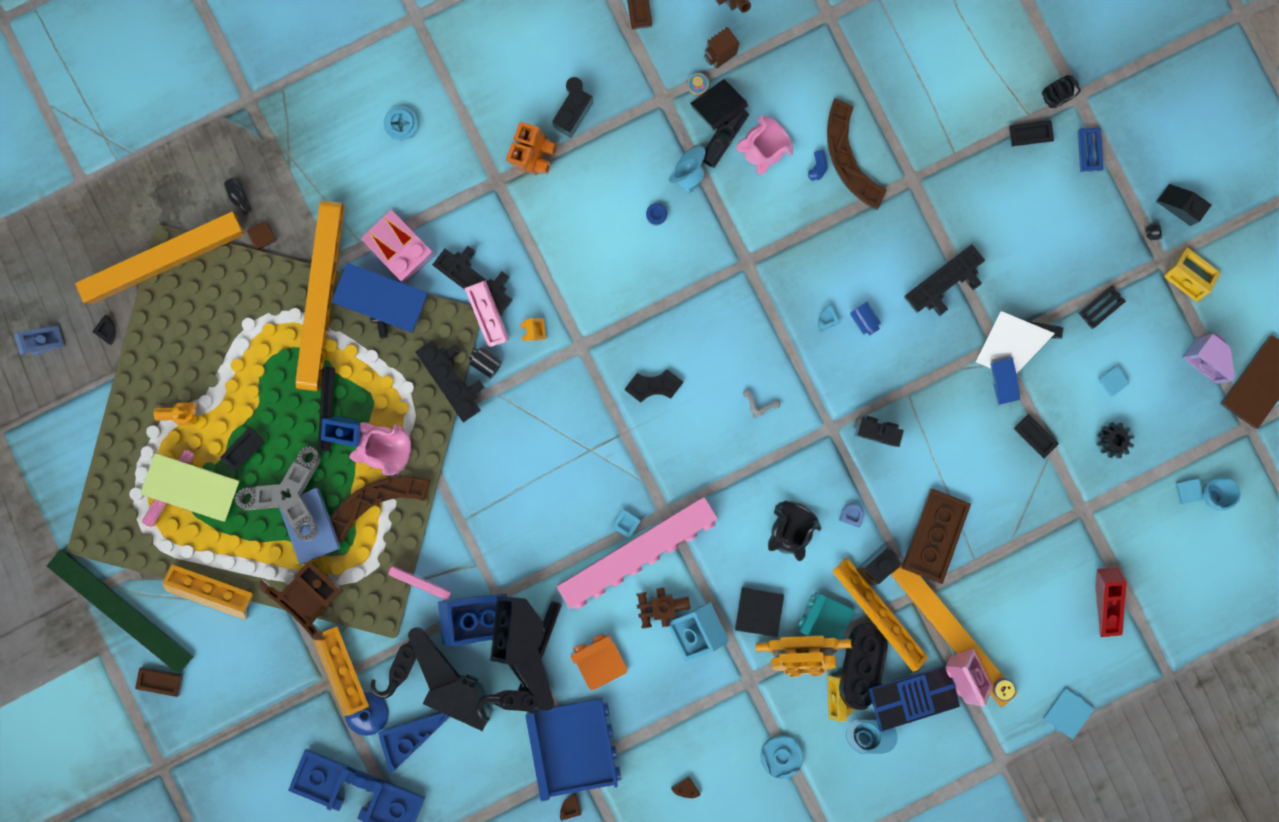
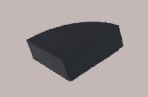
M104 315L92 331L109 345H112L114 342L116 329L108 315Z

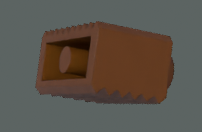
M725 27V30L722 29L721 32H718V35L715 34L714 37H711V40L708 39L704 58L710 66L714 65L716 69L737 55L740 43L728 27Z

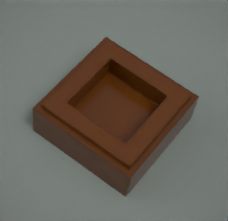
M267 221L247 230L257 250L277 241Z

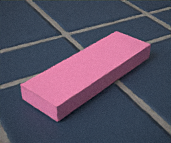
M486 280L466 287L465 291L488 348L510 340Z
M390 565L388 569V575L442 599L448 600L451 594L450 590L396 566Z

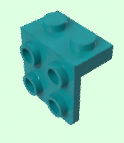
M816 591L815 595L812 594L807 602L808 609L805 615L802 614L797 623V626H799L798 631L806 636H824V638L841 640L854 615L853 609Z

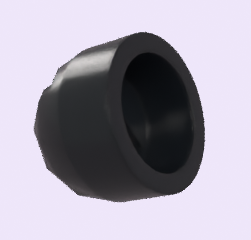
M1159 222L1146 227L1145 232L1150 231V234L1146 235L1148 239H1162Z

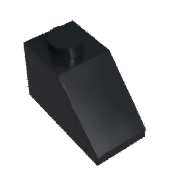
M1168 184L1156 200L1158 204L1189 226L1199 223L1212 206V204L1195 192L1172 184Z

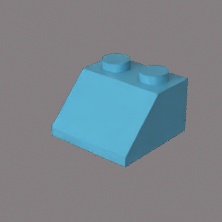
M711 602L670 620L671 626H668L685 661L714 652L729 642Z

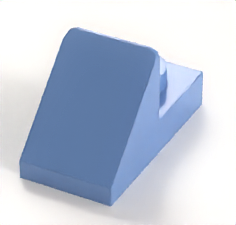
M59 326L22 331L14 334L20 355L33 353L36 356L65 346Z

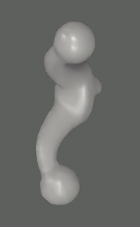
M749 389L743 391L744 397L749 399L750 411L754 413V418H757V415H764L772 407L775 409L780 407V402L775 400L759 409L756 407L751 391Z

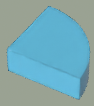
M832 304L826 306L819 316L818 327L820 332L840 323Z

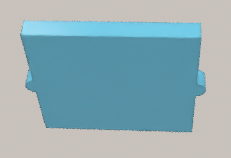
M1064 688L1043 719L1052 724L1056 731L1063 732L1073 740L1094 711V708L1085 703L1081 696L1077 697Z

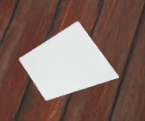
M1001 311L976 362L991 368L990 363L1013 358L1017 374L1055 333Z

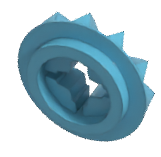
M398 106L389 110L385 115L384 129L391 138L402 141L410 139L416 133L418 121L411 109ZM400 115L403 118V121L408 123L407 125L403 126L402 132L397 125H395L400 121Z

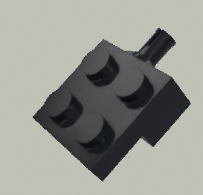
M863 416L855 421L854 428H856L854 436L893 447H900L904 430L898 429V424L892 422L877 423L878 419L871 416Z

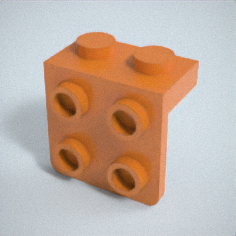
M601 633L593 637V642L587 645L584 643L577 645L573 648L574 652L570 655L573 663L577 664L590 690H595L627 673V667L610 633L607 635Z

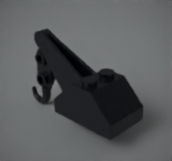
M497 596L490 661L508 664L526 691L504 690L493 695L483 696L478 701L476 707L477 714L482 720H490V717L485 716L483 713V707L487 703H493L504 710L531 711L536 706L539 709L549 711L554 706V699L538 651V647L541 645L545 635L544 622L527 599Z
M421 627L411 629L408 633L409 642L399 648L391 665L387 689L383 692L378 691L375 686L376 680L372 679L370 684L372 693L381 699L392 696L397 687L408 678L417 659L430 689L423 704L483 732L488 721L482 720L478 716L476 707L478 701L486 694L482 684L478 682L479 679L469 674L460 676ZM489 703L483 707V713L488 717L492 714Z

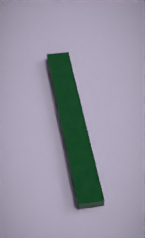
M60 549L46 566L178 675L182 673L194 658L188 651L63 549Z

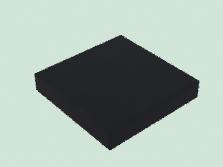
M725 79L690 103L695 112L713 131L748 107L747 101Z
M741 587L735 631L778 637L784 594Z

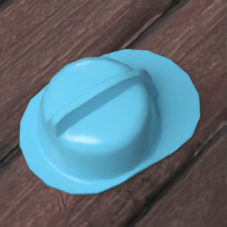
M696 146L688 150L679 160L674 172L669 177V181L677 183L688 193L693 192L704 178L701 163L706 153L705 149L702 146Z
M855 720L849 724L846 730L847 742L851 748L860 754L888 753L894 749L898 740L897 732L894 728L879 731L877 720Z

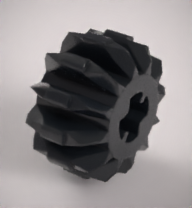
M1066 75L1045 87L1041 94L1049 108H1057L1078 96L1081 89L1073 75Z
M1112 422L1109 423L1108 427L1103 426L1101 428L1103 433L1097 434L1101 441L1096 444L1097 446H1103L1100 451L1102 454L1107 453L1108 458H1113L1114 456L1122 458V453L1125 455L1130 453L1127 447H1134V444L1129 441L1134 439L1135 436L1128 435L1131 430L1129 427L1124 428L1123 423L1115 425ZM1117 437L1118 442L1113 443L1112 439H1115Z

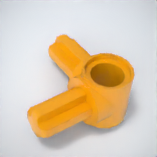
M176 403L173 408H156L153 412L154 419L156 421L173 420L176 425H195L196 403Z

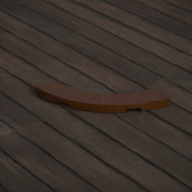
M834 98L827 121V145L832 164L837 175L848 190L860 201L878 210L887 190L868 178L856 164L857 162L853 156L848 138L849 122L854 106Z
M410 476L392 477L375 481L357 490L339 506L330 518L338 542L344 543L349 530L356 520L368 509L379 503L397 498H412L425 501L432 480Z

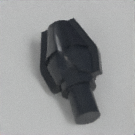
M234 178L224 182V187L230 201L237 207L239 206L244 215L250 213L251 209L246 203L247 196L243 188Z

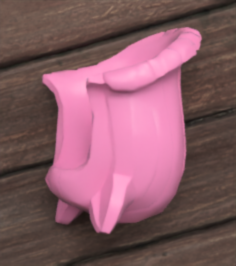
M758 116L757 120L760 124L753 127L736 146V150L742 152L750 164L756 165V171L759 175L764 174L769 166L778 162L785 153H788L789 156L793 155V144L788 133L776 120L769 116Z
M365 422L359 423L361 432L359 446L357 450L350 454V459L354 462L366 463L373 468H382L383 475H395L404 469L411 453V440L406 431L399 425H394L393 429L385 426H373Z

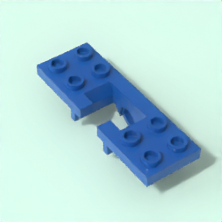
M308 749L304 750L288 789L292 793L327 806L326 809L330 811L332 809L336 811L341 810L345 799L337 796L343 781L358 788L366 789L367 792H373L374 795L369 808L362 807L357 819L363 822H416L425 800L424 796Z

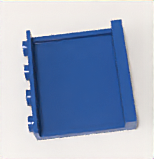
M603 698L556 706L549 711L540 709L526 713V723L541 801L550 800V797L606 786L614 785L615 788L618 787L621 773L620 768L615 767L614 759H617L616 746H611L610 738L614 737L611 724L607 725L606 716H610L608 703H603Z

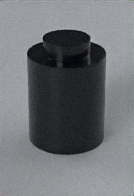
M482 347L479 350L475 348L468 358L471 360L470 365L490 379L494 377L503 363L502 360Z

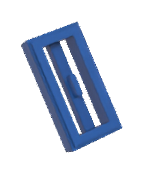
M1101 128L1077 130L1080 172L1104 170ZM1085 133L1087 139L1088 166L1086 163ZM1092 133H1095L1097 166H1094Z

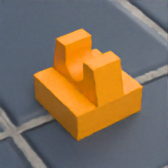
M544 318L525 319V322L520 323V327L526 328L527 332L526 336H522V341H541L547 339Z

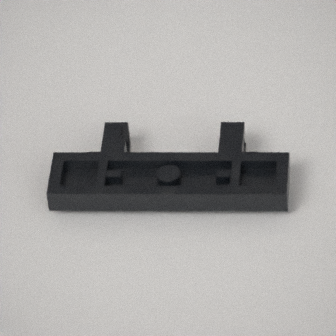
M971 244L906 294L904 298L916 313L927 307L929 311L933 308L941 316L948 311V308L941 301L944 297L942 295L959 281L961 283L966 281L972 290H975L982 284L976 276L979 273L976 268L985 259Z
M467 246L462 254L457 252L455 255L444 248L432 266L464 290L468 286L486 280L501 317L513 301L512 298L505 294L507 288L504 287L510 277L501 271L495 281L492 279L488 281L471 268L472 264L469 261L476 253L473 248Z
M432 340L415 351L463 423L481 412L475 400L478 399L476 394L483 390L485 386L481 380H478L471 386H468L467 383L463 384L451 366L453 364L451 359L461 353L457 345L447 350L445 347L439 349L435 341Z

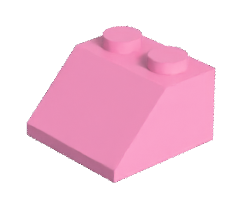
M974 648L950 656L946 665V671L956 684L957 694L960 697L962 696L967 704L985 706L992 684Z

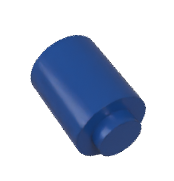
M868 302L849 313L863 335L868 333L870 336L880 329L878 325L881 322Z

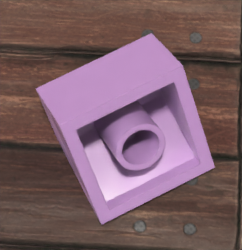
M1218 334L1196 338L1182 357L1214 383L1230 382L1235 378L1231 347Z

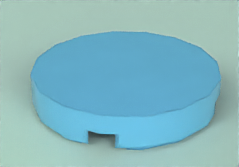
M777 735L768 739L762 746L760 754L761 764L765 771L778 779H787L796 775L804 760L803 750L799 743L786 735Z

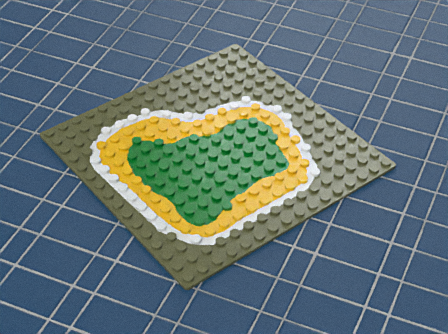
M157 225L149 249L186 232ZM226 243L139 284L67 548L69 554L164 579L173 564L253 593L252 602L285 610L261 591L260 580L268 582L279 592H282L295 579L294 576L306 563L299 564L279 508L243 510L237 506L235 497L242 488L281 484L292 463L297 459L300 450L302 451V448L311 446L318 450L321 387L319 391L296 389L295 383L311 264ZM336 271L333 297L343 272ZM429 294L413 333L386 324L388 338L382 339L379 338L377 323H371L370 317L332 303L324 366L335 368L332 417L356 419L358 423L365 422L373 426H385L393 429L394 425H399L409 435L411 453L409 454L408 463L398 474L383 475L382 468H373L366 463H358L350 459V454L357 450V447L331 442L330 451H319L321 461L303 491L305 493L319 488L331 518L349 496L375 481L408 476L432 480L425 501L412 498H397L373 506L356 520L349 530L344 543L339 542L340 549L312 560L344 590L317 619L389 638H396L399 634L411 585L388 575V569L390 565H393L409 573H415L457 414L415 351L432 340L435 341L439 349L445 347L447 350L457 345L461 353L451 359L453 363L451 366L462 383L465 384L471 361L468 358L474 350L480 327L471 305ZM176 403H196V424L176 425L173 420L156 421L153 416L154 409L173 408ZM251 427L265 443L235 473L220 457ZM184 450H189L195 454L191 465L240 480L225 522L167 503L153 527H148L142 523L144 516L155 500L140 494L154 453L178 460ZM314 453L306 455V463L313 461ZM285 492L283 496L290 498L291 494ZM251 494L244 496L243 504L251 502Z

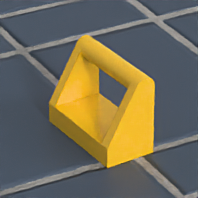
M1185 247L1166 271L1164 278L1198 303L1212 291L1221 272L1190 248ZM1186 257L1211 276L1207 282L1183 264Z

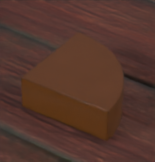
M689 776L671 787V790L676 795L684 798H696L701 795Z
M576 793L568 796L563 802L560 810L561 821L582 815Z

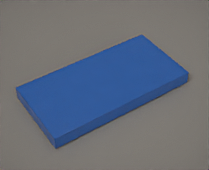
M347 262L332 303L413 333L428 293Z

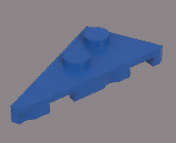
M440 712L379 731V739L390 773L394 772L450 716Z

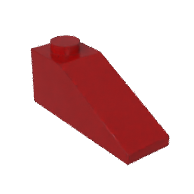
M1118 567L1097 569L1096 598L1101 637L1123 635L1127 581Z

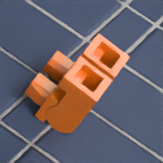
M519 122L513 138L516 143L512 142L506 161L516 169L536 176L538 173L548 174L551 163L543 160L544 155L547 153L554 156L558 145L549 140L545 134L540 133L541 129L539 127Z

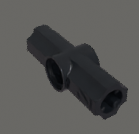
M745 109L717 128L716 133L705 148L706 153L703 163L709 167H716L747 120L749 113ZM725 132L730 136V139L722 140L719 134Z

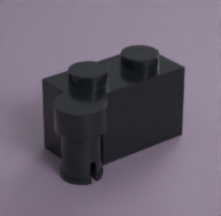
M571 77L567 80L566 90L569 95L552 121L553 128L570 138L573 137L593 104V96L583 91V83L577 77Z

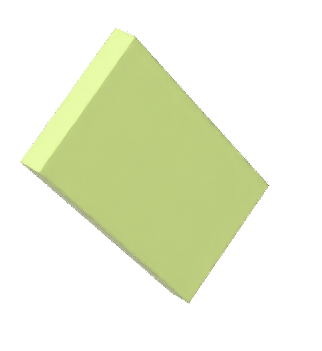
M154 453L140 494L225 522L240 480Z

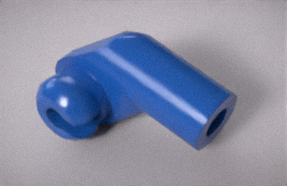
M824 150L814 152L816 165L813 170L808 171V178L811 181L822 179L828 169Z

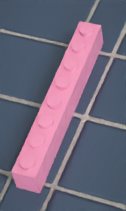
M702 497L559 584L557 589L570 609L575 607L577 610L587 604L586 599L594 596V598H597L606 592L604 588L612 585L615 587L624 581L622 577L630 573L633 576L643 570L641 568L643 564L648 562L651 565L661 559L659 556L665 551L668 554L679 548V542L684 539L686 543L697 537V531L702 528L704 531L709 530L716 525L714 521L717 520V517L705 497Z

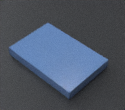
M319 488L301 494L318 525V534L313 540L303 541L298 538L282 509L279 508L299 564L307 563L341 548ZM310 524L305 525L303 527V535L309 534V532H311L310 530L312 529Z

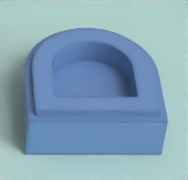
M848 504L843 508L839 521L860 528L864 518V511L858 504Z

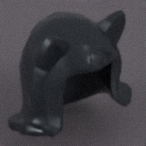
M785 500L775 506L774 514L778 517L772 526L771 537L768 540V550H779L785 554H793L796 560L801 562L806 554L805 547L812 540L814 530L820 531L822 529L817 516L806 506Z

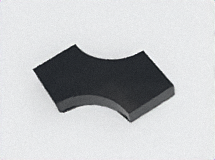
M666 369L661 375L656 377H644L637 373L624 390L642 403L646 398L653 395H663L671 399L684 382Z

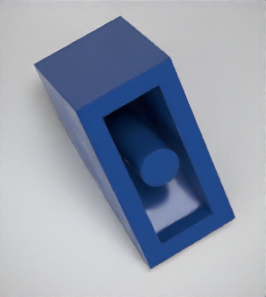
M341 416L322 419L321 440L355 447L359 446L360 424L356 419Z

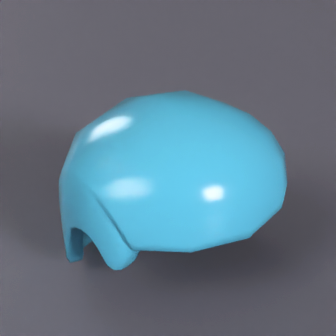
M1230 478L1213 479L1204 487L1203 497L1205 502L1214 510H1228L1240 501L1241 492L1239 487Z

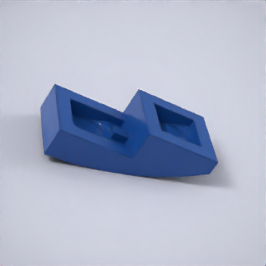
M1013 358L990 363L995 381L993 386L998 405L1020 400Z

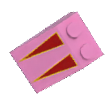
M392 210L385 214L360 238L404 284L435 256Z

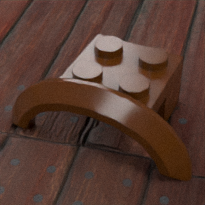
M308 561L294 576L295 579L282 592H279L268 582L260 580L261 591L296 619L314 640L325 639L324 634L314 622L344 590L313 561Z

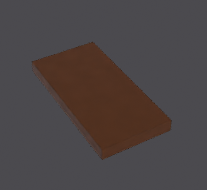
M1273 335L1268 336L1220 403L1254 429L1260 427L1279 400V339Z
M930 488L901 569L943 584L971 504Z

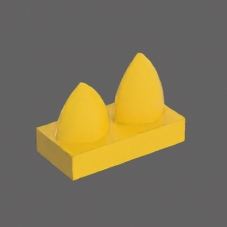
M827 675L828 717L839 722L847 721V717L855 709L848 707L841 699L839 692L841 676Z

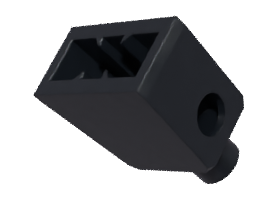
M885 542L856 569L869 585H877L895 571L902 562L901 558Z

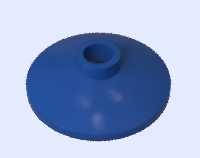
M364 692L369 707L352 715L345 716V719L352 731L359 735L369 736L376 734L385 726L388 719V708L383 699L376 697L371 692ZM365 711L369 714L368 719L362 717V712Z

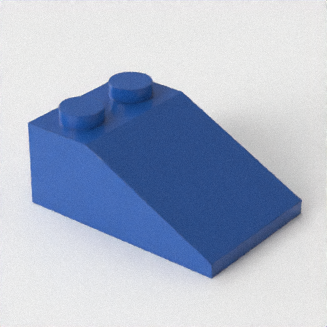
M507 594L438 601L442 644L454 647L492 640L497 596L507 597Z

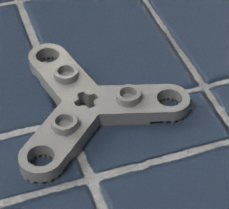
M311 446L302 448V451L300 450L297 459L292 463L281 484L242 488L235 497L237 506L243 510L281 508L297 537L303 541L313 540L318 534V525L301 494L321 461L320 452ZM314 453L313 461L306 463V455ZM286 492V493H290V494H291V497H290V498H286V497L283 496V495H284V493ZM251 494V502L243 504L244 496ZM310 524L312 529L310 530L311 532H309V534L303 535V527L305 525Z

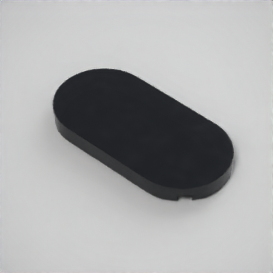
M870 623L860 624L852 630L849 636L852 649L846 648L839 685L842 701L848 707L856 710H865L872 704L868 688L881 685L888 649V641L875 624Z

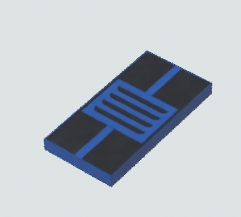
M946 665L868 688L879 731H886L960 707L953 678L948 676Z

